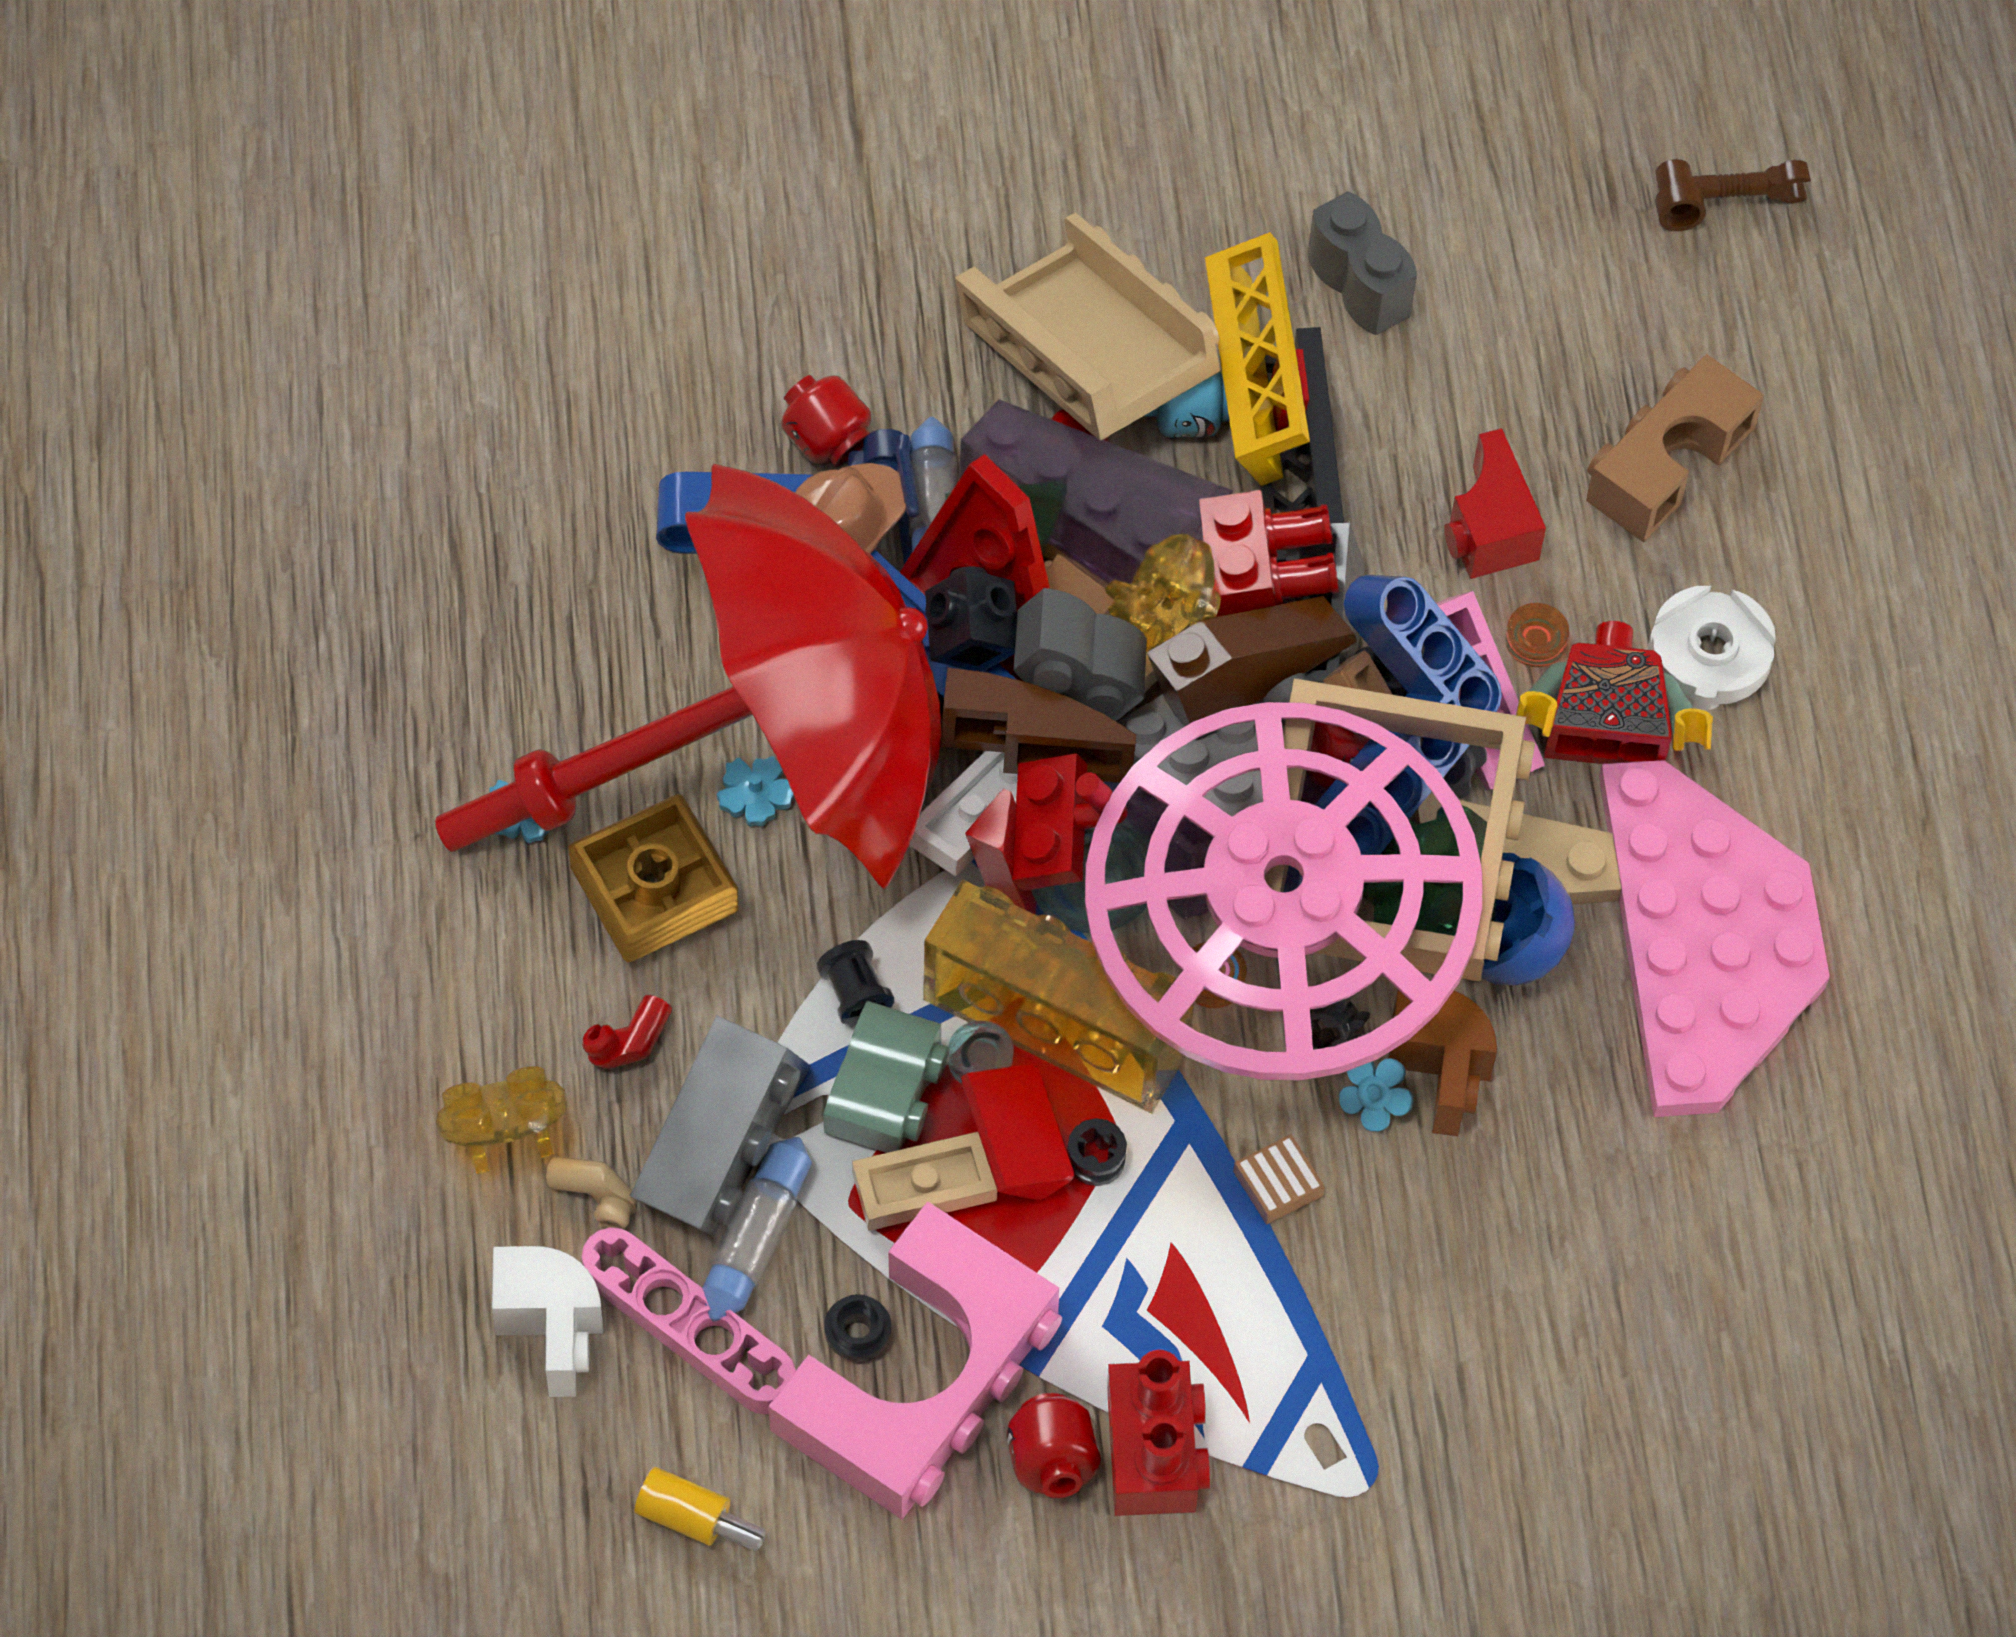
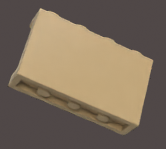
M1073 213L1064 218L1068 242L1064 247L998 284L992 282L975 266L956 276L955 282L964 323L1101 441L1220 372L1216 344L1219 343V334L1216 326L1207 314L1202 311L1197 313L1182 301L1177 291L1169 283L1165 282L1162 284L1146 271L1142 262L1135 255H1127L1113 244L1101 227H1093L1077 213Z

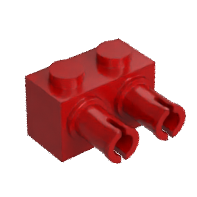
M1261 490L1199 499L1209 597L1214 618L1284 604L1283 600L1331 592L1333 594L1339 593L1333 552L1323 556L1284 562L1277 561L1278 551L1333 544L1327 504H1322L1320 507L1272 514L1271 508H1265Z
M1166 1350L1150 1351L1141 1358L1139 1363L1108 1364L1107 1398L1114 1516L1196 1512L1198 1489H1210L1208 1448H1195L1194 1425L1206 1423L1204 1384H1191L1190 1361H1179L1174 1354Z

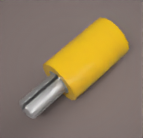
M656 1466L647 1475L638 1494L634 1509L635 1514L705 1545L711 1546L719 1535L757 1551L765 1540L766 1531L764 1528L728 1513L731 1502L730 1498Z

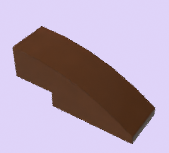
M947 667L941 747L1004 752L1003 773L1018 774V763L1075 753L1088 764L1087 773L1096 774L1103 782L1120 783L1133 766L1136 734L1108 716L1070 697L1028 682L991 673Z

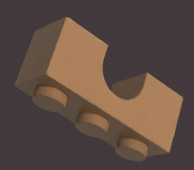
M1707 353L1690 371L1685 367L1679 369L1666 385L1663 398L1653 408L1645 405L1639 409L1629 422L1625 436L1615 446L1610 443L1605 444L1593 457L1587 469V473L1591 475L1586 501L1644 543L1681 505L1689 470L1673 460L1668 452L1677 449L1693 450L1701 453L1719 466L1756 428L1764 394Z

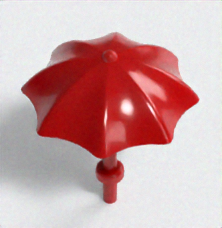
M713 464L711 467L712 488L709 501L705 508L699 512L687 511L685 520L710 591L719 632L722 665L733 687L562 761H559L552 753L542 749L523 755L514 762V782L438 815L435 819L437 833L444 846L450 852H455L531 817L542 829L551 831L574 818L577 807L576 796L753 715L778 759L808 827L816 834L828 835L843 844L865 866L877 884L886 889L902 863L912 840L939 758L941 740L940 702L934 676L923 644V639L928 630L927 619L918 609L906 606L898 587L886 569L868 552L863 550L830 516L807 499L774 481L748 471Z

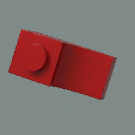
M1500 428L1481 433L1478 437L1473 463L1477 482L1467 493L1454 497L1450 522L1444 526L1445 540L1449 552L1454 559H1462L1470 579L1539 561L1546 532L1544 521L1503 429Z

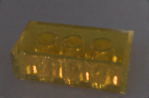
M963 879L924 940L923 1000L987 1032L995 1033L1001 1039L1151 1114L1154 1112L1186 1056L1154 1036L1126 1008L1106 979L1091 942L1071 933L1070 929L1063 922L1052 916L1043 914L1036 916L1014 905L1011 899L998 889L989 886L979 888ZM1120 951L1123 960L1142 988L1158 1003L1177 978L1164 972L1152 973L1129 962L1126 955ZM1194 1002L1180 1019L1189 1027H1192Z

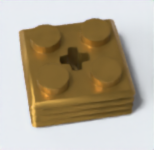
M675 794L574 841L568 846L570 851V868L626 962L635 961L739 910L738 887L684 796L681 794ZM652 873L657 880L662 881L656 883L645 882L643 877Z

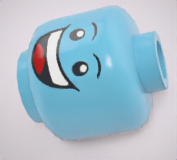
M1221 370L1144 416L1156 417L1158 430L1166 437L1214 436L1218 433L1221 422H1230Z

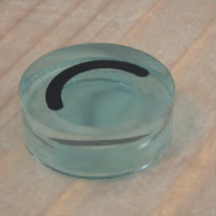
M989 1021L966 1023L954 1032L949 1041L948 1066L954 1078L960 1083L962 1082L961 1077L968 1072L1010 1067L1013 1065L1014 1049L1012 1040L1008 1033L995 1023Z

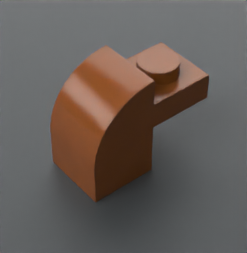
M1398 989L1392 1018L1400 1014L1411 1003ZM1453 991L1439 1012L1411 1039L1388 1052V1059L1398 1060L1406 1071L1438 1075L1432 1133L1458 1136L1463 1113L1475 1114L1480 1080L1490 1082L1497 1054L1496 1035L1484 1011L1470 998L1457 991Z

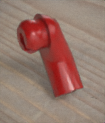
M645 995L629 1026L615 1030L610 1025H603L601 1027L599 1024L590 1027L582 1039V1046L588 1054L589 1061L597 1067L609 1070L646 1059L655 1047L672 1013V1007L659 997Z

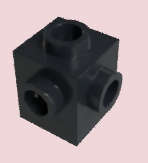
M969 566L952 571L950 577L925 591V613L928 623L931 661L964 670L983 672L1015 654L1017 606L1014 581L990 575L984 568Z

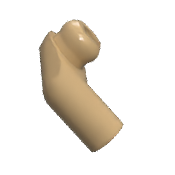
M553 1157L550 1160L546 1174L549 1188L588 1193L599 1204L595 1209L594 1218L596 1221H599V1225L604 1229H625L628 1226L630 1215L635 1214L637 1211V1200L630 1196L632 1192L630 1187L609 1165L601 1161L566 1157Z

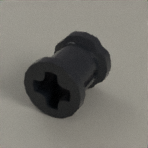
M852 940L839 944L823 954L817 962V970L820 977L830 981L840 1003L837 1009L841 1023L848 1024L849 1026H856L867 1001L889 1008L894 1004V995L891 989L881 985L871 963L873 950L866 940Z

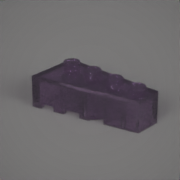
M1000 399L960 439L959 479L970 463L986 454L1030 498L1037 533L1071 554L1140 603L1204 542L1199 499L1230 495L1233 492L1231 489L1108 441H1100L1095 436Z

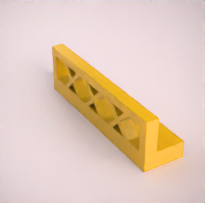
M1270 232L1205 257L1214 323L1219 334L1218 349L1235 458L1261 486L1283 478L1280 459L1281 452L1310 442L1278 241ZM1263 258L1264 268L1253 283L1252 278L1241 265ZM1258 305L1270 309L1272 314L1271 319L1261 333L1257 314ZM1266 355L1278 359L1280 365L1270 383H1268L1266 371ZM1274 405L1287 410L1289 421L1288 428L1277 432L1272 409Z

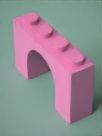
M928 1201L888 1251L889 1278L942 1312L961 1330L967 1341L970 1355L959 1377L947 1389L926 1400L912 1403L888 1402L869 1395L808 1355L768 1406L771 1432L901 1520H903L915 1503L923 1507L931 1500L945 1476V1472L940 1469L955 1450L963 1454L971 1447L984 1425V1420L980 1416L994 1398L1003 1402L1011 1394L1023 1373V1368L1019 1366L1033 1346L1038 1350L1045 1348L1055 1335L1062 1321V1316L1058 1314L1059 1287Z

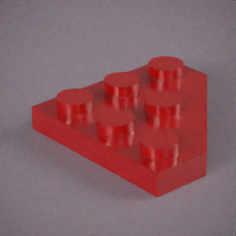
M984 454L968 465L900 570V573L925 595L927 589L950 577V573L958 568L969 566L984 568L990 575L1014 581L1018 613V609L1043 588L1050 589L1030 498ZM1015 654L999 663L1015 679L1023 681L1014 672Z

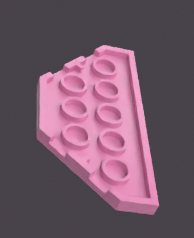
M1665 760L1602 764L1599 781L1607 831L1613 833L1622 888L1619 905L1653 1117L1718 1113L1734 1095L1735 1089L1754 1067L1757 1068L1787 1034L1791 1024L1808 1005H1812L1827 986L1830 975L1810 865L1803 858Z

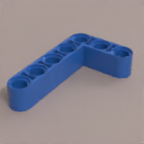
M1385 575L1361 576L1350 584L1344 600L1345 615L1353 628L1408 692L1405 697L1497 712L1500 707L1502 693L1496 675L1421 584L1413 578ZM1386 596H1387V603H1388V604H1387V610H1386V612H1385V610H1384V602H1385V598H1386ZM1423 642H1424V648H1425V649H1424V654H1423V657H1422V652H1421V650H1422V644H1423ZM1461 688V696H1460V700H1459V696H1458V695H1459V689ZM1391 732L1417 750L1438 770L1442 777L1447 774L1470 746L1469 744L1423 737L1421 746V736ZM1369 739L1349 764L1363 771L1387 748ZM1409 765L1384 788L1393 797L1408 820L1432 792L1425 781ZM1336 779L1315 806L1325 809L1348 785ZM1370 802L1346 826L1355 839L1361 855H1380L1394 838L1389 825ZM1289 865L1283 893L1295 890L1303 881L1300 872Z

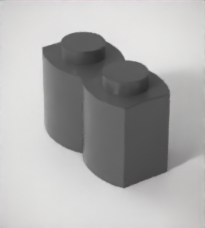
M1347 191L1313 209L1308 245L1310 264L1316 275L1326 285L1342 293L1344 306L1351 318L1364 330L1374 335H1378L1411 316L1417 279L1415 263L1408 251L1399 242L1382 233L1379 218L1369 204L1357 195Z
M1043 588L1018 609L1014 672L1025 682L1066 695L1113 720H1118L1144 699L1147 638L1137 627L1125 620L1095 613L1087 603L1074 595L1060 590Z

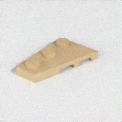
M1430 793L1414 812L1420 854L1460 856L1456 836L1445 811L1435 795ZM1459 800L1474 832L1481 862L1490 806ZM1523 814L1519 840L1506 839L1503 853H1515L1520 858L1531 857L1541 863L1562 882L1572 900V904L1619 901L1622 888L1613 833ZM1424 882L1429 914L1445 913L1446 909L1451 912L1455 911L1456 904L1462 894L1455 890L1459 883Z

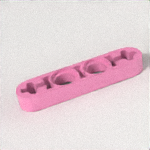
M606 1228L597 1231L588 1238L583 1246L582 1265L592 1275L599 1294L745 1408L757 1414L769 1415L768 1406L796 1371L792 1359L785 1351L730 1309L725 1311L727 1316L719 1321H712L708 1315L710 1307L703 1288L633 1234L620 1228ZM620 1251L624 1253L626 1270L638 1279L631 1293H627L630 1291L629 1276L618 1267L611 1266L605 1272L601 1271V1254L604 1253L613 1258ZM670 1287L682 1296V1303L671 1314L656 1315L647 1309L644 1299L655 1288ZM710 1326H721L731 1333L734 1340L730 1348L724 1353L711 1355L702 1352L696 1346L695 1338L698 1333ZM746 1348H750L748 1351V1365L758 1373L767 1375L773 1369L778 1371V1388L776 1390L769 1385L761 1387L759 1391L754 1389L753 1373L740 1363ZM736 1366L734 1372H732V1373L729 1372L731 1369H733V1368Z

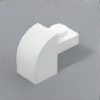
M543 1246L493 1247L492 1312L496 1336L546 1335L545 1371L549 1397H576V1372H589V1334H604L599 1291L592 1275L574 1257L557 1249Z

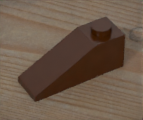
M1321 596L1201 620L1147 652L1165 701L1182 723L1187 726L1194 721L1226 709L1256 703L1264 698L1281 681L1298 673H1306L1357 642L1355 633L1325 597Z

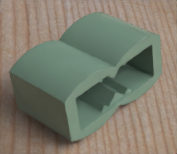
M867 1001L859 1016L845 1059L837 1073L823 1113L824 1133L886 1153L902 1150L906 1139L917 1141L928 1111V1104L921 1102L920 1099L928 1082L939 1084L949 1056L950 1048L941 1045L942 1024Z

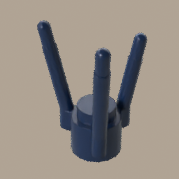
M879 429L872 431L865 437L863 451H852L849 453L848 466L874 463L889 466L899 472L904 503L906 505V510L898 521L903 563L905 564L912 553V518L919 515L918 496L911 465V441L907 434L898 430Z

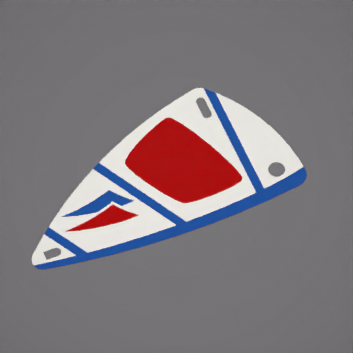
M974 858L956 877L947 870H944L907 895L875 921L857 940H866L873 950L871 963L882 986L890 988L894 995V1004L891 1008L942 1024L941 1045L950 1048L947 1064L939 1084L928 1082L920 1099L921 1102L928 1104V1111L921 1134L917 1141L906 1139L902 1149L978 1132L961 1083V1077L968 1072L1018 1065H1034L1039 1068L1066 1150L1069 1135L1077 1125L1085 1120L1095 1118L1108 1120L1117 1125L1125 1135L1127 1149L1124 1169L1119 1177L1109 1184L1100 1186L1087 1185L1074 1177L1071 1182L1042 1201L1003 1194L997 1191V1201L946 1212V1214L1059 1287L1058 1314L1062 1316V1321L1058 1330L1042 1350H1038L1033 1346L1019 1366L1077 1398L1108 1412V1364L1139 1363L1141 1358L1150 1351L1166 1350L1174 1354L1179 1361H1190L1191 1384H1204L1206 1423L1194 1425L1195 1448H1208L1209 1456L1274 1479L1336 1497L1350 1498L1366 1492L1374 1484L1378 1476L1379 1465L1376 1453L1342 1371L1305 1291L1270 1223L1266 1225L1233 1173L1235 1161L1177 1065L1160 1040L1123 1004L1106 979L1093 946L1046 887L1039 888L1035 920L1031 928H1026L1006 918L1005 927L997 937L990 940L974 939L962 928V913L974 902H991ZM823 978L818 981L796 1011L777 1042L789 1048L811 1065L809 1072L784 1115L818 1097L829 1096L840 1066L845 1059L855 1026L841 1023L837 1013L840 1003L830 981ZM980 1032H991L1001 1037L999 1041L991 1038H980L974 1041L967 1052L971 1066L969 1068L964 1066L961 1059V1049L964 1042L970 1036ZM824 1122L794 1136L802 1139L812 1161L810 1170L796 1200L836 1237L890 1279L888 1251L912 1221L868 1231L852 1174V1161L885 1154L886 1152L824 1133ZM773 1133L770 1138L768 1147L759 1163H762L763 1158L770 1144L786 1139L779 1138L775 1133ZM1089 1142L1086 1144L1084 1157L1094 1155L1099 1163L1106 1162L1110 1147L1099 1149L1095 1142ZM890 1279L892 1282H894L900 1288L905 1290L907 1293H909L919 1302L924 1304L930 1310H932L933 1312H935L936 1314H938L939 1316H941L942 1318H944L945 1320H947L948 1322L957 1327V1325L942 1312H940L930 1304L926 1303L925 1301H923L922 1299H920L919 1297H917L916 1295H914L913 1293H911L910 1291H908L907 1289H905L904 1287ZM1313 1424L1326 1426L1347 1458L1324 1470L1305 1441L1304 1434L1306 1429Z

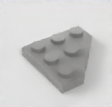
M1163 694L1117 722L1136 734L1134 764L1160 741L1185 727L1165 701ZM1264 698L1254 704L1263 703ZM1255 721L1230 725L1197 737L1172 752L1157 767L1183 784L1188 785L1195 777L1220 762L1244 753L1258 751ZM1260 770L1251 771L1229 779L1209 791L1203 797L1233 817L1245 808L1263 802Z

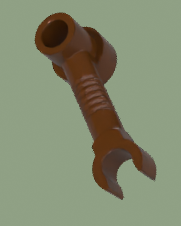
M1672 159L1660 164L1655 171L1659 190L1655 198L1658 219L1663 228L1670 231H1686L1698 226L1706 216L1704 199L1723 198L1724 196L1728 198L1729 196L1740 197L1741 195L1743 197L1746 195H1766L1772 200L1780 199L1785 203H1798L1807 199L1804 183L1810 182L1811 178L1808 165L1802 160L1786 161L1779 166H1771L1764 172L1692 176L1688 162L1681 159Z

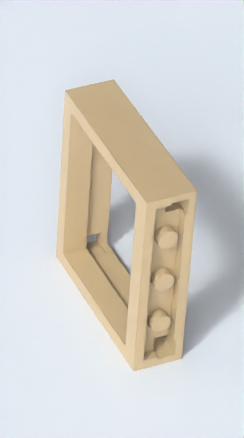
M1294 678L1289 703H1308L1343 710L1376 723L1391 732L1500 750L1481 856L1482 913L1474 950L1461 979L1481 982L1484 959L1498 960L1504 923L1491 921L1495 899L1508 901L1514 862L1502 860L1505 840H1519L1525 802L1513 800L1516 778L1529 780L1535 742L1523 740L1526 717ZM1286 719L1283 733L1284 748L1310 751L1316 722L1305 719ZM1287 768L1290 800L1301 801L1307 770ZM1278 865L1267 872L1264 879L1271 889L1277 892H1284L1288 865ZM1364 921L1383 938L1386 937L1392 925ZM1414 929L1407 945L1400 954L1418 971L1436 974L1442 966L1455 936ZM1340 937L1329 946L1314 952L1316 954L1357 961L1365 960L1364 957Z

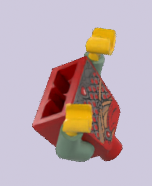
M1606 621L1596 627L1595 644L1580 642L1573 644L1567 662L1551 664L1528 692L1520 696L1516 716L1526 717L1525 724L1537 726L1543 730L1542 736L1547 737L1544 758L1594 764L1666 761L1672 734L1674 735L1673 749L1675 751H1682L1685 742H1696L1703 745L1704 750L1711 749L1713 716L1705 710L1693 708L1676 679L1663 672L1660 654L1654 650L1632 648L1633 628L1621 621Z

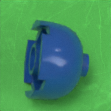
M1503 853L1502 860L1514 862V869L1508 901L1495 899L1491 919L1494 922L1504 923L1497 961L1484 959L1481 978L1496 985H1522L1544 977L1559 964L1570 947L1574 933V909L1568 892L1553 872L1531 857L1520 858L1515 853ZM1459 883L1455 889L1462 896L1456 904L1454 914L1448 909L1445 911L1442 921L1443 934L1456 935L1463 903V883Z

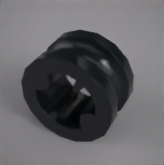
M1097 1118L1083 1121L1073 1129L1068 1140L1067 1153L1074 1170V1177L1087 1185L1100 1186L1111 1183L1119 1177L1124 1169L1127 1143L1124 1133L1114 1123ZM1095 1142L1099 1149L1110 1147L1108 1149L1107 1161L1099 1163L1094 1155L1084 1157L1086 1144Z

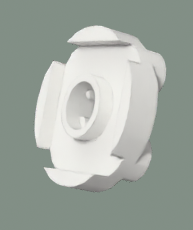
M1711 586L1687 588L1670 597L1662 605L1656 617L1648 643V650H1654L1660 654L1663 672L1676 679L1694 708L1712 710L1719 706V704H1730L1743 700L1762 686L1771 669L1776 640L1773 623L1766 611L1755 600L1735 590H1731L1729 596L1721 592H1710ZM1710 635L1712 642L1716 636L1724 640L1726 644L1723 647L1722 654H1710L1700 648L1702 643L1700 637Z

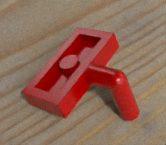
M1077 753L1018 763L1012 881L1023 891L1082 882L1085 829L1096 827L1113 791L1096 774L1087 773L1088 764ZM1125 805L1117 824L1126 819L1128 815L1127 805Z

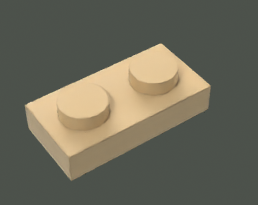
M978 1132L852 1161V1174L868 1231L912 1221L927 1201L945 1213L997 1201V1188Z

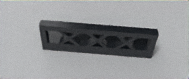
M1321 327L1296 328L1294 345L1295 349H1303L1309 403L1306 410V420L1310 442L1281 452L1280 459L1282 472L1285 469L1289 470L1306 483L1307 489L1292 503L1272 488V482L1263 486L1257 482L1258 490L1262 492L1265 508H1271L1272 514L1275 513V508L1280 512L1304 509L1308 504L1309 508L1327 504L1330 523H1344ZM1269 355L1265 356L1267 373H1272L1276 358ZM1301 453H1303L1304 463L1297 459ZM1287 550L1278 551V562L1286 561Z

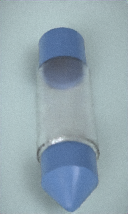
M934 417L926 419L911 435V465L919 506V515L917 517L911 518L908 516L912 552L957 484V457L954 454L953 434Z
M793 1137L770 1144L754 1179L748 1182L710 1262L711 1270L702 1287L710 1307L708 1315L714 1322L727 1316L725 1311L729 1309L737 1313L745 1308L753 1289L759 1286L797 1205L796 1197L812 1165V1161L800 1137Z

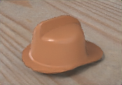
M874 463L857 464L843 467L839 470L819 472L807 478L795 492L830 516L869 554L874 551L881 539L899 521L906 510L899 472L889 466Z

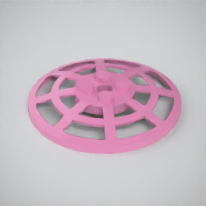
M1265 702L1226 709L1194 721L1160 741L1131 767L1111 794L1110 800L1106 803L1094 829L1086 862L1085 908L1092 945L1106 979L1126 1008L1154 1036L1186 1057L1222 1072L1260 1080H1306L1340 1074L1379 1059L1411 1039L1439 1012L1459 984L1474 950L1482 913V867L1474 832L1459 799L1438 770L1410 744L1380 725L1343 710L1308 703ZM1281 719H1305L1339 726L1370 738L1387 749L1363 771H1360L1351 764L1326 754L1301 749H1285ZM1255 721L1258 751L1244 753L1220 762L1195 777L1188 785L1183 784L1157 767L1172 752L1197 737L1230 725ZM1408 765L1425 781L1442 805L1456 836L1460 856L1420 854L1419 844L1408 818L1393 797L1384 789ZM1287 768L1319 772L1342 781L1348 786L1325 809L1310 803L1290 800ZM1260 770L1263 802L1247 807L1233 817L1203 797L1209 791L1229 779L1251 771ZM1139 787L1168 806L1161 815L1151 836L1145 860L1144 877L1105 884V864L1113 831L1127 801ZM1369 802L1379 811L1389 825L1399 847V855H1361L1355 839L1346 826ZM1184 817L1214 837L1207 851L1204 868L1164 873L1169 845L1178 825ZM1289 865L1300 872L1303 881L1295 890L1282 893L1271 889L1264 879L1265 875L1275 866ZM1366 882H1403V893L1399 911L1385 938L1380 936L1356 915L1362 900L1363 885ZM1423 882L1463 883V903L1456 935L1442 966L1432 980L1429 981L1400 954L1407 945L1418 921L1423 898ZM1205 895L1208 909L1219 928L1198 953L1188 945L1177 929L1168 908L1167 900ZM1147 904L1149 917L1159 941L1174 963L1183 970L1158 1003L1142 988L1123 960L1110 928L1107 911ZM1339 937L1365 958L1360 965L1344 975L1325 983L1308 987L1305 955L1312 954L1329 946ZM1241 946L1259 955L1278 958L1281 989H1270L1246 984L1223 974L1219 969L1234 951ZM1382 974L1411 1001L1400 1014L1370 1033L1333 1047L1313 1050L1310 1009L1322 1008L1347 999L1372 984ZM1204 988L1214 995L1240 1006L1268 1012H1283L1286 1052H1263L1229 1045L1195 1031L1180 1021V1019Z

